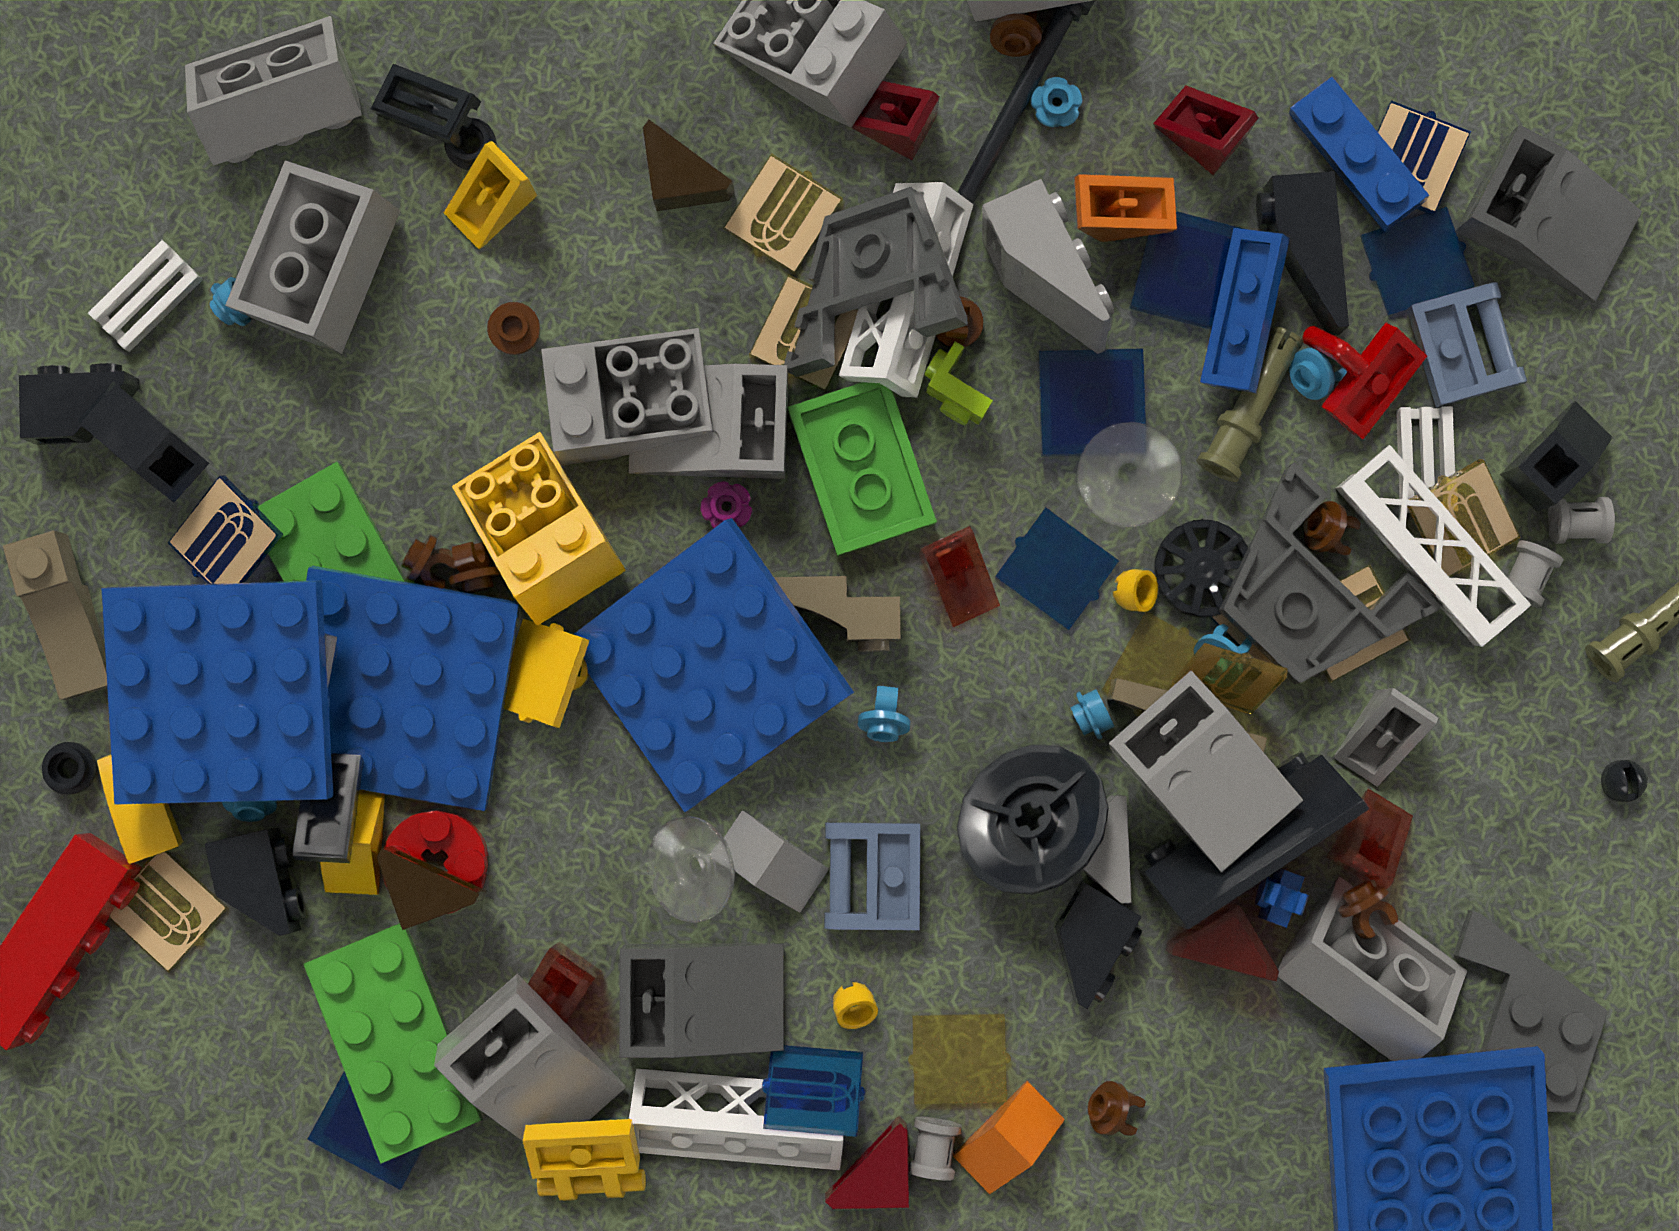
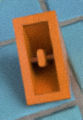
M1082 174L1074 177L1078 230L1100 242L1162 234L1177 230L1174 178Z
M1026 1081L952 1156L991 1194L1034 1164L1065 1119Z

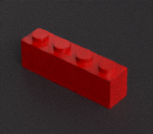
M92 833L74 835L0 945V1046L5 1050L24 1045L26 1042L32 1044L40 1037L50 1022V1017L45 1014L56 997L63 999L78 981L80 972L75 970L85 953L93 954L107 938L110 928L105 923L110 918V914L115 907L120 910L124 909L140 887V883L135 881L134 878L143 867L136 862L129 864L124 854Z

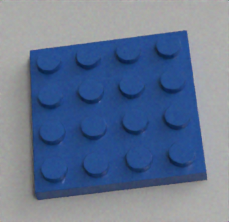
M732 518L724 520L573 634L590 640L584 656L589 676L684 812L690 810L854 693Z
M317 566L308 567L306 581L322 580L325 633L337 637L328 684L331 753L361 755L364 762L360 790L485 811L488 806L521 605L510 600Z
M322 580L101 588L114 805L328 799L333 796Z
M1538 1046L1324 1068L1334 1231H1553L1545 1054Z

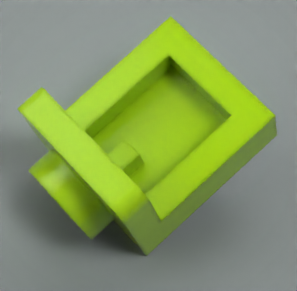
M955 341L948 353L939 349L927 367L924 376L931 379L928 384L926 393L943 403L939 410L950 419L966 426L969 420L979 425L993 400L950 374L964 350V346Z

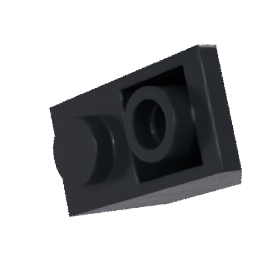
M111 363L90 365V372L70 373L69 367L49 365L37 367V375H19L20 438L36 445L89 443L94 436L78 423V419L112 382H115L133 397L139 390V379L122 371V365Z
M112 382L78 419L80 425L173 503L210 464L189 443L115 382Z
M1574 401L1500 475L1536 511L1556 505L1594 467L1613 437L1585 409Z
M279 828L264 829L205 843L214 891L218 898L279 936L301 930L299 920L305 919V903L300 889H292L288 868L294 867L293 848L287 836L281 837Z
M1082 881L1057 921L1055 930L1073 999L1088 1010L1093 1000L1101 1003L1106 997L1115 980V975L1110 973V970L1120 954L1125 957L1129 956L1142 934V929L1137 927L1141 919L1140 915Z

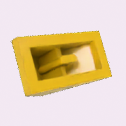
M490 141L480 151L445 209L444 214L478 249H481L519 214L537 194L528 177L493 141Z
M360 790L350 863L320 862L325 892L379 895L380 866L377 856L382 848L385 794Z

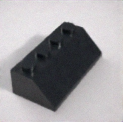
M1301 751L1283 761L1276 768L1303 801L1222 873L1189 836L1176 845L1173 844L1171 839H1167L1144 854L1148 863L1139 868L1138 871L1171 921L1188 930L1368 811L1369 807L1322 754L1310 755L1306 758Z

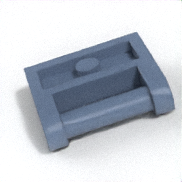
M1498 282L1417 303L1406 309L1417 346L1427 355L1423 366L1436 408L1508 389L1527 382L1524 368L1517 367L1497 300L1502 298ZM1477 306L1497 372L1488 376L1486 374L1467 308Z
M825 822V838L830 839V912H824V929L920 930V823ZM851 839H867L866 912H851Z

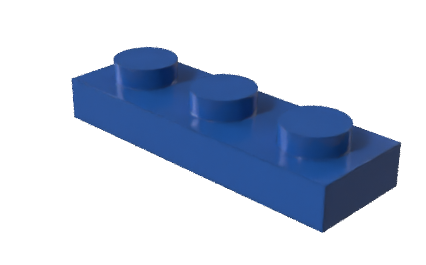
M1333 77L1290 107L1289 114L1384 232L1427 201L1429 197L1427 191Z
M1233 228L1200 380L1201 383L1213 387L1256 393L1290 240L1284 234Z

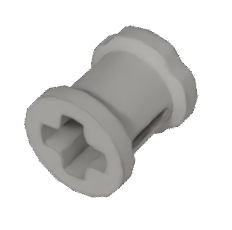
M1597 497L1595 502H1567L1566 499L1562 498L1556 505L1549 507L1548 525L1551 542L1564 544L1567 539L1594 538L1597 543H1609L1612 539L1615 525V514L1611 499L1609 497Z
M1520 540L1516 547L1519 555L1508 579L1532 607H1542L1545 599L1541 594L1553 568H1559L1564 559L1543 546ZM1497 587V590H1498L1499 592L1503 593V592L1501 591V589H1500L1499 587Z
M915 1117L914 1127L919 1131L914 1161L908 1162V1172L927 1179L954 1180L955 1170L950 1166L955 1136L961 1134L962 1125L950 1120Z

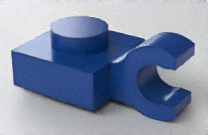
M1279 869L1273 873L1272 877L1268 876L1262 880L1255 897V905L1261 907L1258 917L1287 928L1292 913L1302 916L1309 895L1300 892L1305 877Z

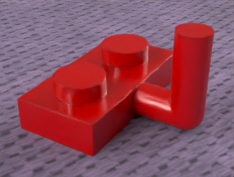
M1386 322L1362 354L1356 351L1348 342L1316 326L1308 327L1302 336L1305 345L1334 359L1347 371L1321 407L1349 432L1362 440L1427 358V355L1401 330Z

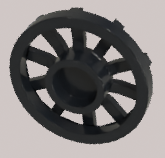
M1204 519L1188 521L1172 530L1161 542L1154 560V575L1157 580L1158 590L1163 598L1179 612L1192 617L1207 618L1221 615L1219 609L1224 600L1217 584L1220 582L1230 588L1233 579L1224 575L1225 570L1239 569L1242 560L1224 562L1223 556L1236 546L1243 560L1248 546L1243 540L1242 535L1223 523ZM1194 529H1209L1205 547L1199 546L1193 532ZM1217 532L1230 539L1218 551L1213 549ZM1183 533H1185L1192 550L1190 553L1172 543ZM1166 551L1183 560L1182 565L1163 567ZM1182 574L1184 580L1171 591L1164 575ZM1188 586L1195 589L1192 606L1186 605L1177 598ZM1209 589L1217 607L1201 609L1203 591Z

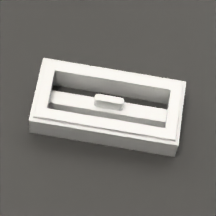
M161 240L88 314L103 326L102 328L109 335L113 336L123 349L130 352L203 279L166 242ZM168 259L169 262L110 319L108 316L159 265ZM180 271L184 276L124 333L121 328Z
M1453 406L1440 408L1421 407L1419 409L1401 407L1397 409L1398 455L1413 470L1411 420H1419L1421 479L1431 492L1435 491L1432 420H1438L1441 487L1454 480ZM1399 475V494H1400V491H1401V478H1402L1400 475ZM1456 482L1447 485L1441 492L1451 491ZM1409 486L1408 500H1415L1414 491ZM1449 494L1441 495L1440 502L1446 509H1449ZM1454 494L1451 496V506L1456 503V495ZM1407 506V513H1414L1411 506Z

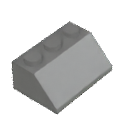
M331 16L185 65L187 113L213 166L226 161L231 163L244 161L256 151L276 144L279 146L294 144L302 139L304 135L323 128H341L349 124L353 118L362 115L358 92Z
M284 161L225 306L298 339L342 354L400 210L373 189Z
M1339 876L1289 943L1276 976L1391 1061L1422 1058L1444 1039L1467 970L1400 920L1394 925H1385L1379 914L1375 911L1369 917V924L1376 936L1371 939L1360 938L1352 926L1353 916L1342 918L1338 912V909L1346 903L1342 895L1353 888L1351 884Z

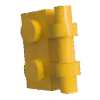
M632 1119L525 1125L522 1141L532 1179H537L538 1196H558L560 1201L577 1200L579 1194L605 1193L607 1198H623L625 1192L645 1191L646 1175L644 1169H639L640 1153Z

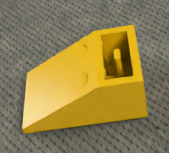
M541 432L533 435L452 486L512 595L537 626L626 571L607 537Z

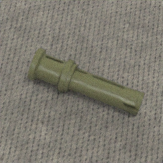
M1274 327L1265 350L1256 393L1242 391L1232 411L1226 410L1224 414L1219 416L1217 420V425L1219 426L1217 434L1207 452H1201L1196 460L1203 469L1221 479L1230 482L1239 481L1242 475L1239 468L1252 444L1259 443L1262 437V427L1259 424L1294 360L1295 353L1303 345V340L1297 334L1291 332L1283 349L1280 350L1285 341L1284 335L1287 331L1285 328Z
M1679 582L1639 614L1633 612L1623 616L1619 620V627L1601 642L1592 641L1585 647L1588 658L1605 678L1617 683L1625 676L1624 670L1642 655H1652L1659 649L1661 638L1679 623Z

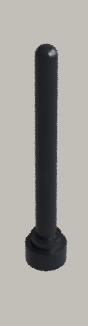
M1095 0L1053 8L1054 13L1042 33L1041 42L1035 46L958 189V193L969 202L973 203L978 198L1072 21H1079L1081 15H1088Z

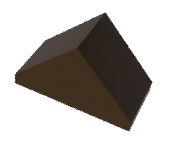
M651 120L646 122L643 126L652 197L656 211L726 202L731 199L735 193L731 179Z
M393 846L381 848L377 856L402 930L483 901L487 890Z

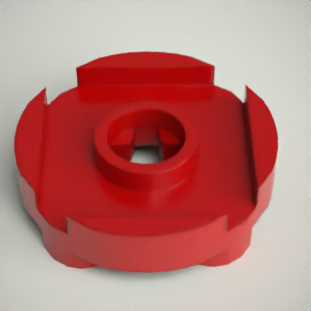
M440 810L414 814L402 821L392 831L386 841L385 847L393 846L425 862L426 860L423 855L428 849L434 854L443 850L448 856L443 863L448 873L480 888H483L488 868L486 842L479 830L461 815Z

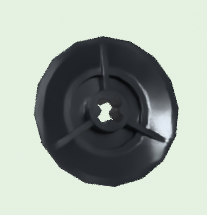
M1028 745L1002 754L977 775L962 799L957 833L963 858L978 879L1003 893L1034 895L1062 886L1089 864L1104 839L1109 807L1103 781L1085 758L1061 746ZM1040 815L1038 818L1040 827L1032 831V818Z

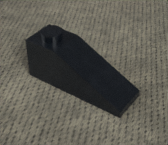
M1335 171L1272 176L1264 186L1263 193L1257 194L1256 213L1258 223L1266 224L1267 232L1281 233L1290 238L1284 266L1323 329L1334 336H1339L1349 327Z

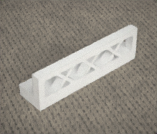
M944 182L896 183L893 193L912 187L923 195L953 277L973 204ZM914 291L895 296L890 310L879 320L876 317L880 302L858 309L839 373L840 377L850 382L880 383L901 397H918L935 335L926 338L915 330ZM877 341L879 349L874 366L861 367L865 351Z
M1390 445L1357 473L1350 475L1335 488L1409 573L1442 604L1441 609L1473 645L1483 647L1531 606L1527 599ZM1388 462L1402 477L1400 499L1379 498L1365 480ZM1409 486L1422 501L1408 500ZM1386 505H1399L1398 519ZM1407 506L1428 507L1437 517L1435 539L1414 538L1406 529ZM1444 526L1457 541L1443 540ZM1420 544L1434 545V558ZM1443 546L1463 547L1471 555L1470 579L1449 578L1442 570ZM1481 567L1493 581L1479 580V568ZM1456 584L1470 585L1469 599ZM1478 586L1499 587L1513 604L1489 623L1476 608Z
M636 1069L629 1119L633 1121L639 1153L840 1170L843 1134L766 1128L767 1116H758L748 1105L759 1097L769 1098L771 1080ZM771 1084V1095L831 1099L833 1096V1091L830 1088ZM838 1086L847 1092L846 1086ZM646 1087L668 1089L677 1098L666 1107L643 1106ZM834 1089L835 1097L833 1100L845 1096L840 1090ZM706 1093H719L730 1104L718 1112L704 1111L695 1101ZM773 1098L782 1107L781 1110L803 1112L801 1109L811 1102H817ZM846 1099L835 1103L834 1115L845 1113Z

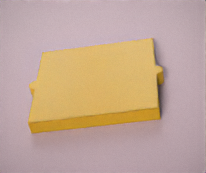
M523 619L515 640L504 709L519 714L521 721L530 723L534 719L560 728L590 640L564 632L563 626L556 623H551L549 627L542 624L537 626L534 622Z

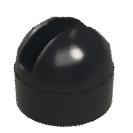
M1630 760L1611 762L1605 767L1601 775L1603 791L1609 798L1618 802L1634 801L1642 796L1647 788L1648 777L1644 769L1639 764ZM1629 767L1633 787L1631 794H1628V782L1623 768Z

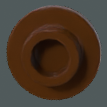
M1037 11L1027 12V15L1014 13L997 18L990 29V42L994 49L1001 54L1011 57L1031 54L1035 46L1042 39V30L1036 21Z
M960 296L967 315L968 325L935 335L936 339L946 347L951 348L956 341L966 348L972 345L982 332V312L976 303L968 298Z
M508 302L500 305L492 312L488 320L487 331L491 342L498 350L509 355H520L528 352L536 345L541 327L537 315L529 306L519 302Z
M1334 501L1323 502L1305 519V544L1316 552L1327 551L1334 554L1350 555L1352 549L1343 545L1340 539L1344 534L1345 528L1359 530L1361 523L1356 517L1348 516L1342 505Z
M431 534L424 543L415 539L401 564V567L409 570L405 581L414 583L420 574L425 586L443 589L446 580L436 576L432 572L431 567L436 563H444L455 569L456 565L453 560L452 551L446 548L433 550L437 538Z
M468 542L452 547L453 560L460 574L449 577L450 586L461 585L464 593H474L494 587L492 578L501 576V573L497 566L489 567V552L483 542L476 544Z
M1368 880L1354 886L1342 895L1346 903L1338 909V912L1342 918L1353 916V929L1362 939H1371L1376 936L1369 924V917L1373 911L1379 914L1385 925H1394L1398 922V915L1394 907L1387 902L1381 901L1389 894L1385 884L1374 887L1371 881Z
M1106 1081L1093 1092L1089 1099L1088 1115L1091 1126L1097 1133L1107 1136L1114 1135L1117 1132L1127 1136L1135 1135L1138 1128L1125 1122L1129 1107L1135 1105L1144 1108L1146 1101L1127 1091L1122 1084Z

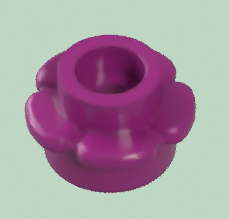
M726 481L717 482L709 487L708 496L701 501L702 516L705 520L711 522L713 529L724 520L730 518L735 521L738 527H743L750 520L752 508L749 506L750 494L740 484L729 485ZM724 502L731 503L732 508L730 511L722 510Z

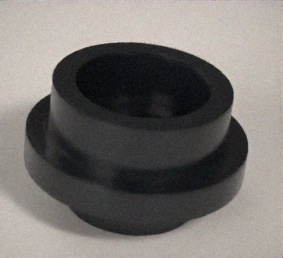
M471 118L472 122L468 129L461 127L458 135L463 140L459 147L444 142L446 154L451 162L464 170H470L486 143L493 141L497 146V140L491 127L477 118ZM469 137H476L480 140V147L474 153H466L462 150L464 140Z
M63 742L55 745L46 753L42 762L44 781L52 790L60 794L69 795L84 791L93 782L97 771L96 760L92 752L86 746L76 742ZM69 758L74 759L78 764V772L73 778L66 777L62 770L64 762Z

